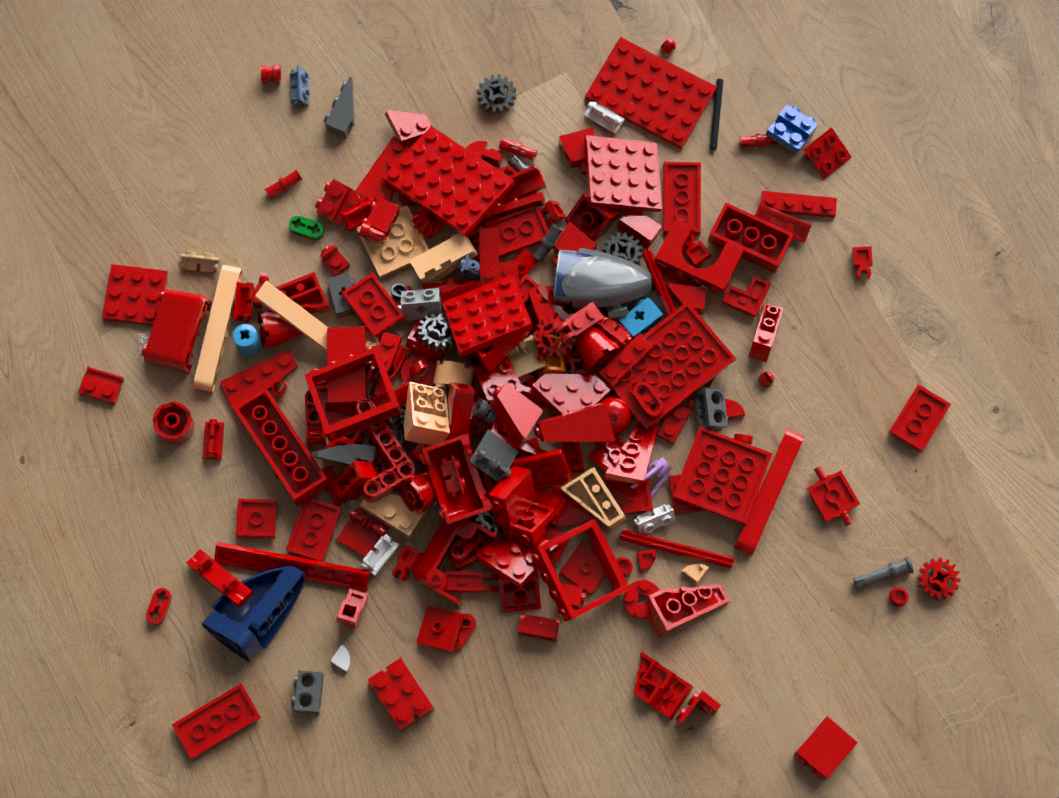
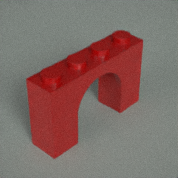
M675 219L655 257L658 267L665 271L671 270L680 278L686 277L697 286L703 285L714 294L720 293L724 295L743 257L744 250L726 242L718 260L712 266L703 269L694 268L685 261L682 254L692 234V226Z

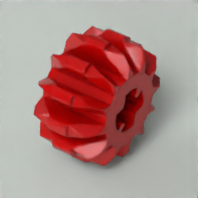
M422 207L414 212L411 220L414 224L413 228L418 230V234L422 233L424 238L427 236L430 238L434 237L442 230L444 223Z

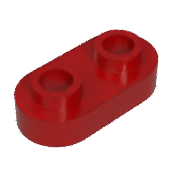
M637 383L633 388V395L648 416H660L664 410L662 400L649 383ZM641 390H645L647 393L646 395L642 396L639 394V392ZM655 405L658 407V409L656 411H652L650 409L651 406Z
M464 614L463 621L468 620L470 625L466 627L461 624L458 634L459 641L455 644L454 651L463 648L476 628V620L471 614Z

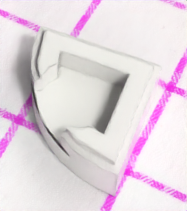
M341 644L331 662L348 672L350 668V655Z

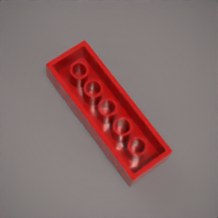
M267 388L262 389L233 408L296 506H299L329 486L326 476L314 458L311 457L310 452Z

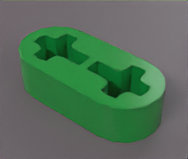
M294 216L289 221L290 230L296 235L315 241L320 240L324 235L323 226L319 222L302 216ZM299 221L303 227L298 226V228L295 229L294 223L297 224ZM317 227L319 233L316 232L315 235H313L312 231L309 229L315 230V228Z

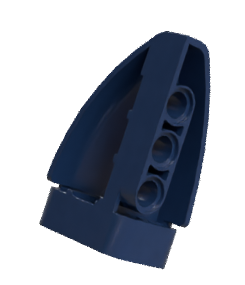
M293 566L276 568L254 575L242 581L254 594L246 603L239 608L222 595L212 605L214 610L211 611L201 625L229 650L244 660L251 662L261 647L264 649L268 647L285 622L304 587L306 576L303 571Z

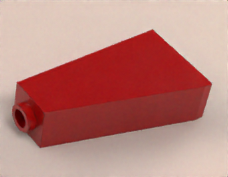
M449 382L447 409L450 434L445 441L464 434L468 435L475 390L469 384Z
M598 403L535 423L536 427H534L536 438L543 442L616 441L605 403Z

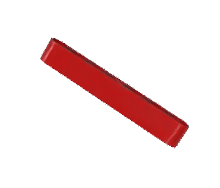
M786 430L753 504L747 523L744 525L734 548L753 555L801 447L804 436L791 430Z

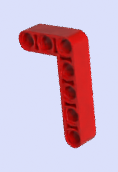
M361 399L356 405V415L363 413L360 411L361 408L370 410L376 407L371 400ZM385 421L376 423L379 425L378 428H372L371 426L364 428L390 468L364 484L363 498L369 503L377 502L402 488V486L399 487L400 481L414 476L415 471L414 465ZM387 439L389 443L383 444L380 440ZM396 454L400 458L395 460L392 459L390 456ZM407 470L410 472V474L403 475L401 471ZM390 479L393 481V484L387 485L384 481ZM375 489L377 492L375 494H370L367 492V490Z

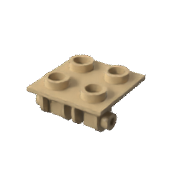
M530 335V337L523 339L505 357L511 360L518 378L547 366L545 358L543 361L537 359L538 350L536 347L538 344L533 341L537 338L536 335Z

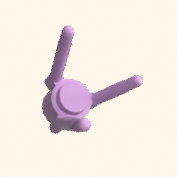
M663 457L659 460L656 459L648 466V470L651 468L652 470L646 474L645 480L654 473L658 477L662 475L651 491V498L665 479L670 476L669 471L672 468ZM633 484L631 488L634 489L638 484Z

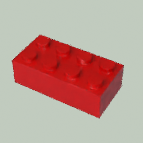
M725 202L709 234L708 242L720 248H724L726 242L744 250L742 258L776 273L792 242L794 234Z

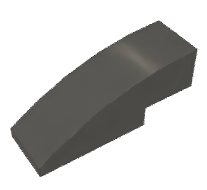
M359 444L334 445L312 452L311 457L350 465L355 459L373 462L376 447Z

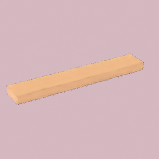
M265 281L254 297L327 352L328 327L269 282Z

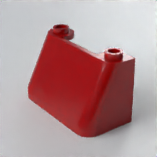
M166 289L165 292L162 291L160 294L159 302L161 303L148 343L144 345L141 355L144 356V361L189 375L192 365L189 364V358H193L192 351L202 320L206 318L204 312H210L212 302L208 297Z
M467 434L421 449L422 453L419 454L422 465H426L441 507V510L438 511L441 521H446L447 524L493 509L490 499L488 500L487 496H485L487 493L484 490L477 467L469 462L473 452L472 449H469L470 441ZM454 455L455 459H459L461 470L458 472L460 478L464 477L467 489H464L465 494L457 491V496L450 497V494L447 493L445 480L451 479V475L443 477L439 464L441 463L440 459L448 457V461L452 460L451 456Z

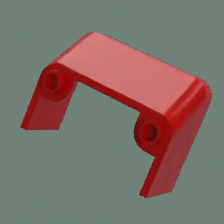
M468 518L450 524L443 521L413 571V576L422 585L461 606L463 603L443 591L447 578L438 568L457 536L470 539L476 534L477 530L495 541H499L500 538L497 534Z

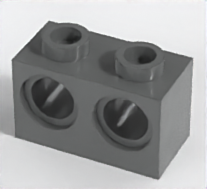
M705 388L694 393L698 429L701 426L717 432L727 428L728 417L724 390Z
M298 670V675L294 676L293 687H296V695H292L291 707H294L295 712L320 714L324 678L322 672ZM312 678L313 684L310 687L303 686L304 679ZM305 697L311 698V704L308 707L301 706V700Z

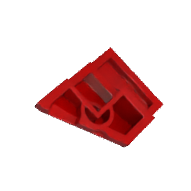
M641 652L634 694L672 720L694 687L659 664L656 660Z

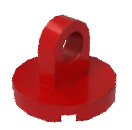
M423 354L413 355L403 363L401 379L408 384L413 382L433 387L437 364L435 361L428 360Z

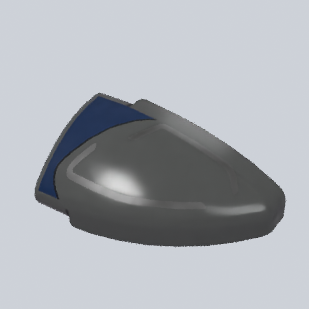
M579 248L578 252L559 250L553 303L571 304L572 300L573 308H584L593 302L598 308L630 302L651 292L652 276L648 270L604 252Z

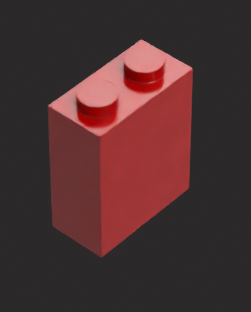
M515 465L511 468L509 477L506 478L504 476L488 494L493 507L492 512L495 524L510 529L537 500L531 470Z
M826 716L794 754L797 756L796 760L804 767L807 765L812 769L811 773L817 779L826 780L858 742Z

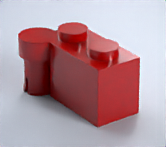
M379 197L377 202L372 203L369 217L363 220L359 236L364 239L369 238L384 245L400 214V207Z

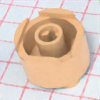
M437 361L433 384L437 388L446 389V392H449V382L466 383L472 387L475 367L470 366L467 369L464 368L465 364L443 361L442 364L440 361Z

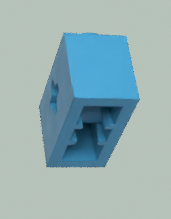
M649 297L645 300H639L631 311L627 310L628 316L619 317L618 323L628 331L632 339L639 333L641 335L662 320V312Z

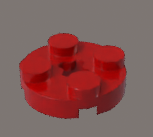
M637 580L629 585L630 590L624 593L623 605L630 616L638 619H649L648 603L645 605L644 603L639 604L638 596H649L660 591V589L649 580Z

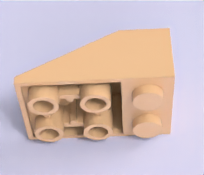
M409 382L404 419L405 440L431 446L444 442L450 434L446 389Z

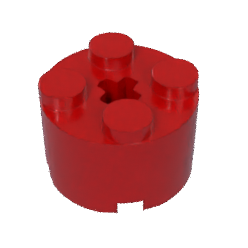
M175 401L164 403L154 412V429L166 443L181 445L191 437L194 431V419L188 408L182 403Z

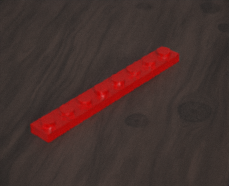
M217 542L215 546L214 560L217 563L263 572L293 566L303 571L306 580L366 592L368 590L370 571L222 542Z

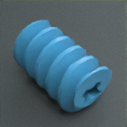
M242 324L235 328L233 339L238 351L245 357H253L258 354L261 349V342L256 329L249 324Z

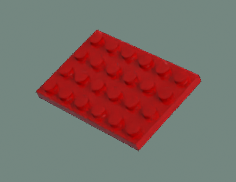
M620 37L587 91L585 99L600 104L625 118L626 121L683 149L713 97L717 86Z
M432 126L382 176L385 183L465 237L515 186L513 179Z
M687 301L643 336L653 345V349L612 390L618 398L627 404L630 412L647 431L736 361V357ZM637 383H649L662 400L664 410L660 416H648L633 395V388ZM641 390L639 392V394L642 396L646 395L647 393L645 390ZM653 405L650 409L656 411L658 407Z

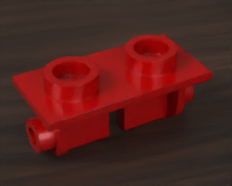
M237 282L233 320L249 323L250 318H252L251 300H253V292L255 290V287H253L254 283Z
M603 316L604 318L596 323L595 327L620 347V350H623L625 345L633 340L631 335L621 327L615 332L614 329L618 325L608 316Z
M210 419V422L205 421L202 459L222 460L224 422H217V419Z
M453 455L451 456L452 460L448 461V457L440 459L441 463L439 464L443 477L451 475V479L445 480L447 493L450 494V497L457 496V491L465 494L464 489H467L464 477L460 478L458 472L461 470L459 459H455Z

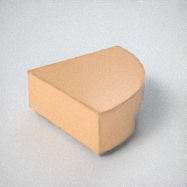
M693 564L685 567L682 573L697 584L709 567L703 564Z

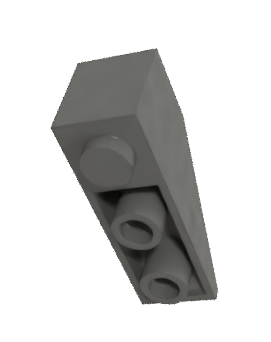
M349 77L347 82L344 81L341 86L340 96L334 99L333 109L331 113L328 112L324 119L327 131L347 139L355 124L354 84L352 77Z

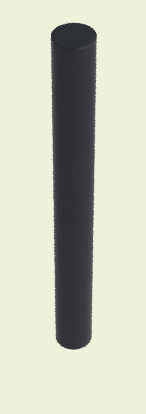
M716 79L717 88L715 90L710 139L711 150H717L723 79Z

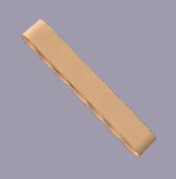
M223 265L221 268L194 377V389L213 392L215 389L233 316L236 284L241 282L242 268Z

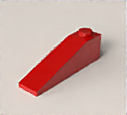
M721 584L692 588L681 587L679 589L664 588L647 596L649 621L659 638L729 603L730 600Z

